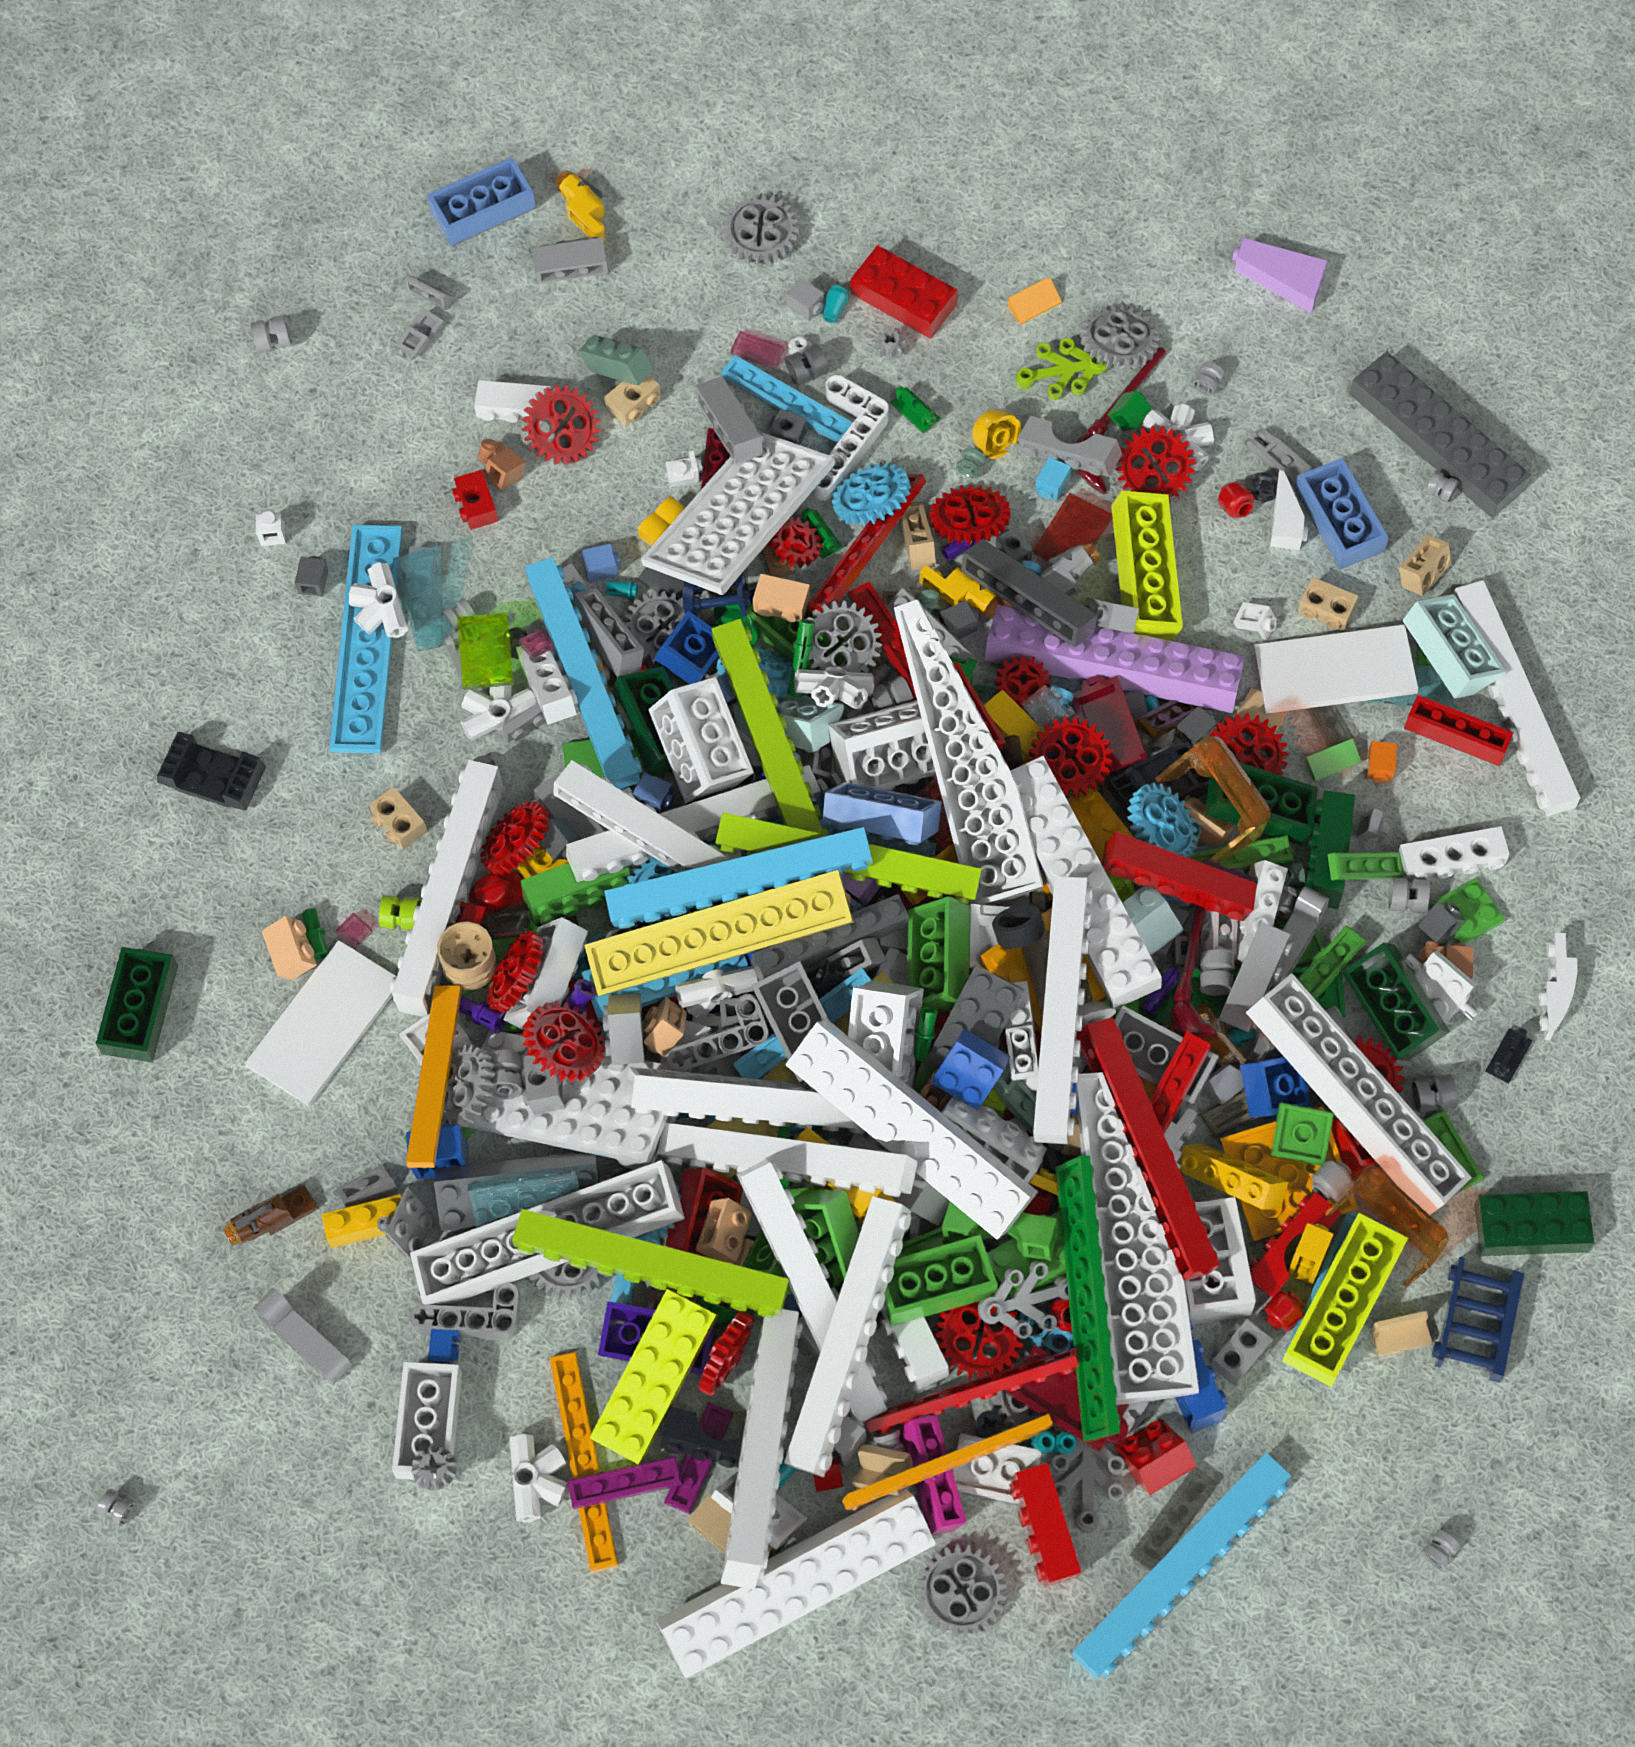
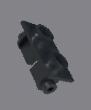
M826 960L823 967L816 969L812 981H814L812 987L818 999L826 995L824 993L825 990L830 992L843 980V971L836 967L833 970L830 969L829 960Z
M1518 1027L1517 1030L1509 1028L1485 1072L1509 1084L1533 1040L1527 1037V1030Z

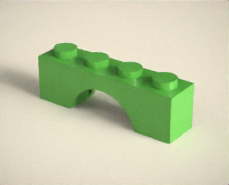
M949 1202L942 1225L945 1242L953 1243L974 1236L989 1234L988 1231L954 1203ZM1022 1212L1006 1234L1018 1240L1025 1257L1051 1261L1059 1234L1057 1219L1048 1215L1038 1216Z

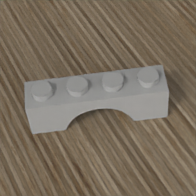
M1030 416L1018 437L1022 452L1029 457H1039L1046 460L1051 457L1071 466L1072 469L1085 470L1097 476L1109 477L1122 455L1117 439L1095 433L1091 438L1080 443H1064L1057 439L1052 421Z
M1258 1027L1253 1047L1243 1059L1234 1063H1225L1218 1059L1203 1087L1207 1096L1222 1105L1234 1098L1235 1094L1244 1088L1240 1065L1282 1056V1053Z

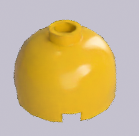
M989 409L983 412L973 425V443L982 454L990 459H999L1010 452L1004 449L1012 443L1017 444L1021 433V423L1013 414L1003 409Z

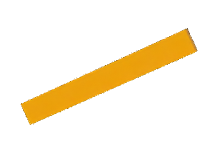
M460 985L434 986L406 1159L408 1168H435L462 994Z
M571 1352L549 1357L572 1478L576 1479L599 1474L600 1469L594 1440L590 1439L592 1428L577 1353ZM606 1502L579 1508L590 1571L595 1572L617 1567L618 1561Z
M1049 1414L851 1492L845 1496L842 1502L846 1510L853 1509L1036 1436L1042 1431H1047L1052 1424V1420Z

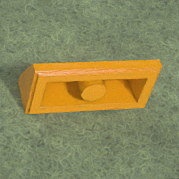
M1047 277L1009 297L1008 308L1018 322L1023 324L1061 304L1062 301L1052 280Z

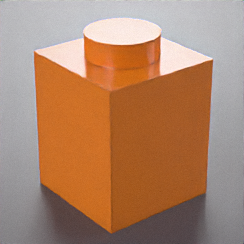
M1371 741L1368 750L1366 779H1373L1376 783H1386L1393 780L1396 767L1397 743Z

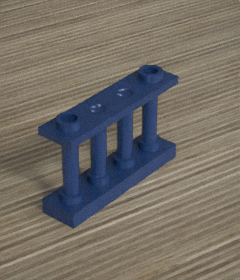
M748 566L730 586H737V594L701 599L699 594H702L707 589L683 581V609L685 614L689 611L698 617V612H702V609L739 604L742 617L747 616V606L751 605V595L748 590Z
M1459 1257L1456 1265L1451 1264L1448 1280L1452 1281L1440 1342L1435 1341L1432 1351V1357L1436 1358L1435 1367L1440 1368L1444 1358H1449L1484 1367L1486 1371L1490 1372L1489 1381L1500 1383L1505 1374L1524 1273L1513 1270L1509 1278L1502 1280L1463 1270L1465 1258ZM1460 1280L1501 1290V1293L1506 1295L1504 1304L1500 1303L1498 1306L1457 1295ZM1455 1306L1496 1316V1319L1501 1320L1499 1330L1490 1331L1452 1321ZM1453 1332L1491 1342V1345L1496 1346L1494 1356L1489 1355V1357L1447 1347L1449 1333Z

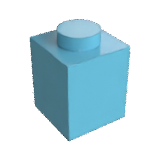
M1049 457L1036 479L1035 492H1038L1045 499L1051 498L1057 501L1070 480L1071 466Z

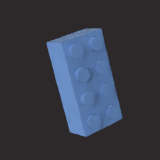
M513 157L427 194L430 212L450 246L536 208L533 191Z
M1343 458L1298 475L1295 491L1340 570L1385 551L1388 536Z
M844 782L825 792L822 823L830 824L831 828L837 830L864 827L866 835L875 833L880 834L882 839L893 840L899 838L904 839V842L907 844L918 845L938 832L942 801Z

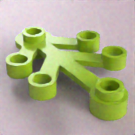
M1064 338L1060 341V352L1064 355H1072L1079 359V362L1073 363L1051 351L1049 344L1040 343L1036 347V356L1042 360L1046 359L1057 366L1034 371L1029 368H1022L1016 373V385L1021 389H1030L1036 380L1060 376L1056 383L1048 387V397L1051 400H1059L1062 397V391L1074 374L1084 371L1081 378L1075 379L1071 385L1072 393L1080 396L1085 393L1086 386L1094 375H1100L1107 370L1106 362L1094 364L1092 361H1097L1098 357L1090 358V354L1075 347L1074 341L1070 338ZM1064 345H1070L1071 347H1070V348H1064L1063 346H1064ZM1045 349L1047 352L1041 353L1040 350ZM1022 375H1029L1030 377L1023 378ZM1080 385V386H1082L1083 388H1082V389H1076L1075 386ZM1057 390L1059 393L1053 394L1051 391Z

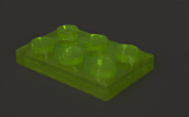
M508 613L457 617L463 690L514 685Z

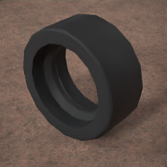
M1030 904L1009 907L1000 912L992 922L998 944L1008 949L1028 946L1041 938L1046 930L1040 909Z

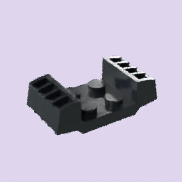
M177 731L157 774V782L171 787L178 792L215 804L247 811L266 766L259 757L242 751L240 758L198 745L193 735Z
M1186 742L1176 747L1167 748L1130 766L1124 772L1109 779L1108 789L1125 813L1130 816L1132 813L1127 807L1132 804L1129 799L1134 797L1133 793L1141 787L1155 783L1156 786L1163 784L1164 789L1171 788L1172 795L1178 793V800L1187 796L1198 799L1208 793L1210 773L1190 744Z

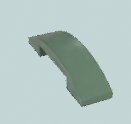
M1008 1061L1004 1071L993 1087L1011 1113L1033 1133L1036 1097L1021 1080L1012 1081L1010 1061ZM1046 1143L1058 1152L1064 1148V1144Z

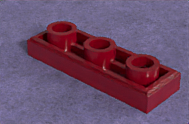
M708 428L701 490L730 458V454L713 428Z

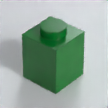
M1135 390L1124 393L1107 415L1124 432L1137 428L1152 406L1147 402L1146 397L1142 393Z

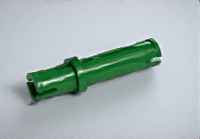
M808 619L799 620L797 640L793 643L795 652L789 690L787 692L788 695L793 697H803L804 695L803 693H796L794 689L795 672H797L799 667L800 669L807 670L810 651H813L814 646L812 644V636L815 622Z

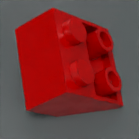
M1161 1418L1149 1423L1139 1432L1126 1437L1121 1443L1114 1446L1137 1483L1149 1495L1154 1494L1197 1467L1186 1441Z

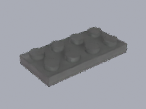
M976 964L926 1061L939 1067L964 1028L995 1047L1024 989Z

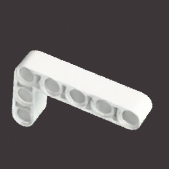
M834 375L827 379L826 399L832 406L856 419L829 454L835 460L833 467L840 466L842 468L835 469L832 467L813 490L814 496L821 501H826L833 497V493L837 492L836 487L843 484L842 479H847L888 423V404L884 399L839 375ZM866 430V431H869V432H867V433H862V432H860V431ZM853 448V449H855V450H853V451H848L847 449ZM826 484V485H828V486H826V487H821V486H819V485Z

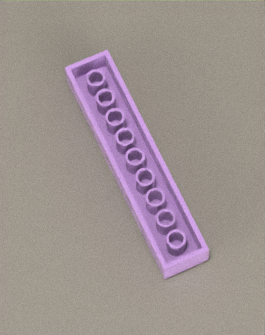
M997 605L987 638L984 661L1003 665L1004 661L1011 664L1012 656H1015L1017 661L1021 660L1022 655H1025L1027 661L1035 657V664L1043 662L1042 671L1048 670L1049 675L1082 682L1096 675H1101L1105 680L1118 676L1125 691H1142L1144 695L1233 713L1245 656L1107 629L1096 626L1094 634L1074 648L1018 609Z

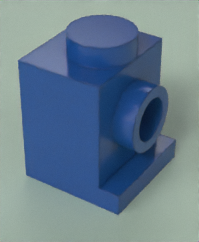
M431 1329L428 1363L453 1365V1361H458L459 1344H455V1342L461 1343V1335L458 1330Z

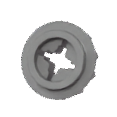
M430 1445L424 1450H419L418 1455L413 1459L411 1472L414 1480L420 1487L436 1491L447 1487L453 1481L457 1466L451 1452L442 1446ZM431 1458L436 1461L437 1465H442L441 1468L437 1469L435 1479L430 1470H425L426 1467L431 1465Z

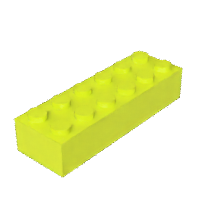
M1121 491L1111 505L1121 604L1139 608L1134 628L1135 634L1173 641L1183 628L1169 497L1165 494Z
M1358 1213L1282 1361L1332 1387L1408 1238Z
M667 1289L590 1439L637 1464H642L667 1417L669 1406L672 1407L719 1315L673 1290Z

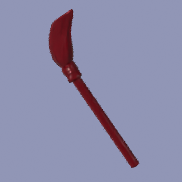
M1159 347L1157 349V352L1153 354L1152 360L1146 362L1103 416L1094 421L1089 429H1087V433L1080 436L1077 443L1086 441L1095 433L1104 435L1108 430L1107 425L1112 420L1107 414L1124 393L1137 390L1166 354L1164 348ZM1077 469L1088 485L1101 494L1107 493L1102 475L1097 476L1088 471Z
M1199 905L1195 907L1181 982L1176 987L1173 1001L1175 1004L1171 1009L1170 1018L1175 1032L1184 1038L1186 1032H1189L1203 1039L1214 1035L1216 1032L1213 1026L1200 1017L1191 1003L1193 992L1191 981L1206 911L1204 907Z

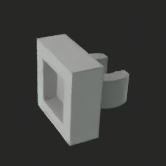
M1373 808L1362 815L1356 838L1367 841L1373 836L1382 838L1383 834L1387 835L1390 824L1381 821L1383 811Z

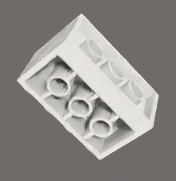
M716 677L673 689L648 709L685 804L729 787L733 789L754 773Z
M917 700L828 725L836 773L842 783L847 782L889 791L894 789L896 785L903 783L914 784L921 778L937 777Z
M870 981L854 987L848 1037L913 1089L916 1064L914 1049L917 1038L914 1032L919 1025L924 988L879 981Z
M951 1096L941 1110V1113L1028 1183L1031 1180L1047 1150L1042 1142H1035L1034 1137H1029L1020 1131L1016 1124L1006 1122L989 1107L981 1105L978 1111H976L959 1099Z
M1236 1198L1196 1202V1210L1202 1224L1206 1227L1208 1238L1218 1255L1220 1266L1206 1276L1184 1282L1191 1323L1195 1325L1251 1317L1256 1300Z

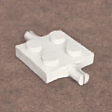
M1438 950L1433 952L1423 964L1413 957L1412 954L1405 958V962L1415 971L1414 976L1445 1024L1459 1011L1471 1021L1475 1019L1479 1012L1467 1003L1470 993L1477 986L1474 981Z

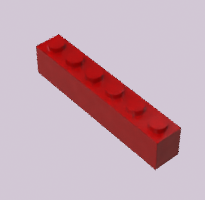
M1119 832L1114 833L1105 842L1102 866L1106 872L1111 873L1115 877L1131 880L1137 885L1150 887L1162 894H1169L1180 898L1186 903L1202 906L1208 911L1221 913L1233 920L1242 921L1254 910L1257 886L1255 882Z

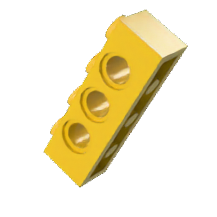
M1203 1143L1183 1145L1182 1155L1179 1160L1181 1165L1179 1171L1262 1210L1282 1207L1288 1181Z

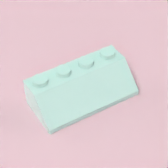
M1454 594L1417 601L1402 620L1455 699L1474 695L1506 674V670Z
M786 693L785 697H782L778 694L776 698L778 707L775 709L778 715H783L787 729L784 730L787 738H792L796 748L805 749L806 752H816L820 750V747L831 741L828 725L839 722L844 710L843 704L833 702L826 707L816 705L812 697H793L788 695V693ZM736 703L733 705L735 724L743 734L751 738L739 706Z
M1144 886L1122 903L1150 956L1184 931L1166 900L1155 889Z

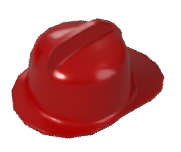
M513 871L509 874L505 872L502 876L499 873L497 875H485L471 888L469 902L470 904L486 907L488 916L493 915L494 912L523 904L521 880L525 878L520 873Z

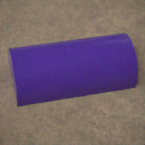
M607 1301L598 1356L630 1361L656 1310ZM716 1322L690 1371L691 1373L703 1374L704 1368L711 1358L709 1354L714 1346Z

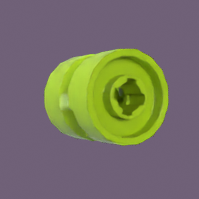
M383 895L379 909L380 928L396 929L400 926L402 930H413L415 924L413 920L414 911L417 906L421 905V899L405 897L403 900H400L399 896Z

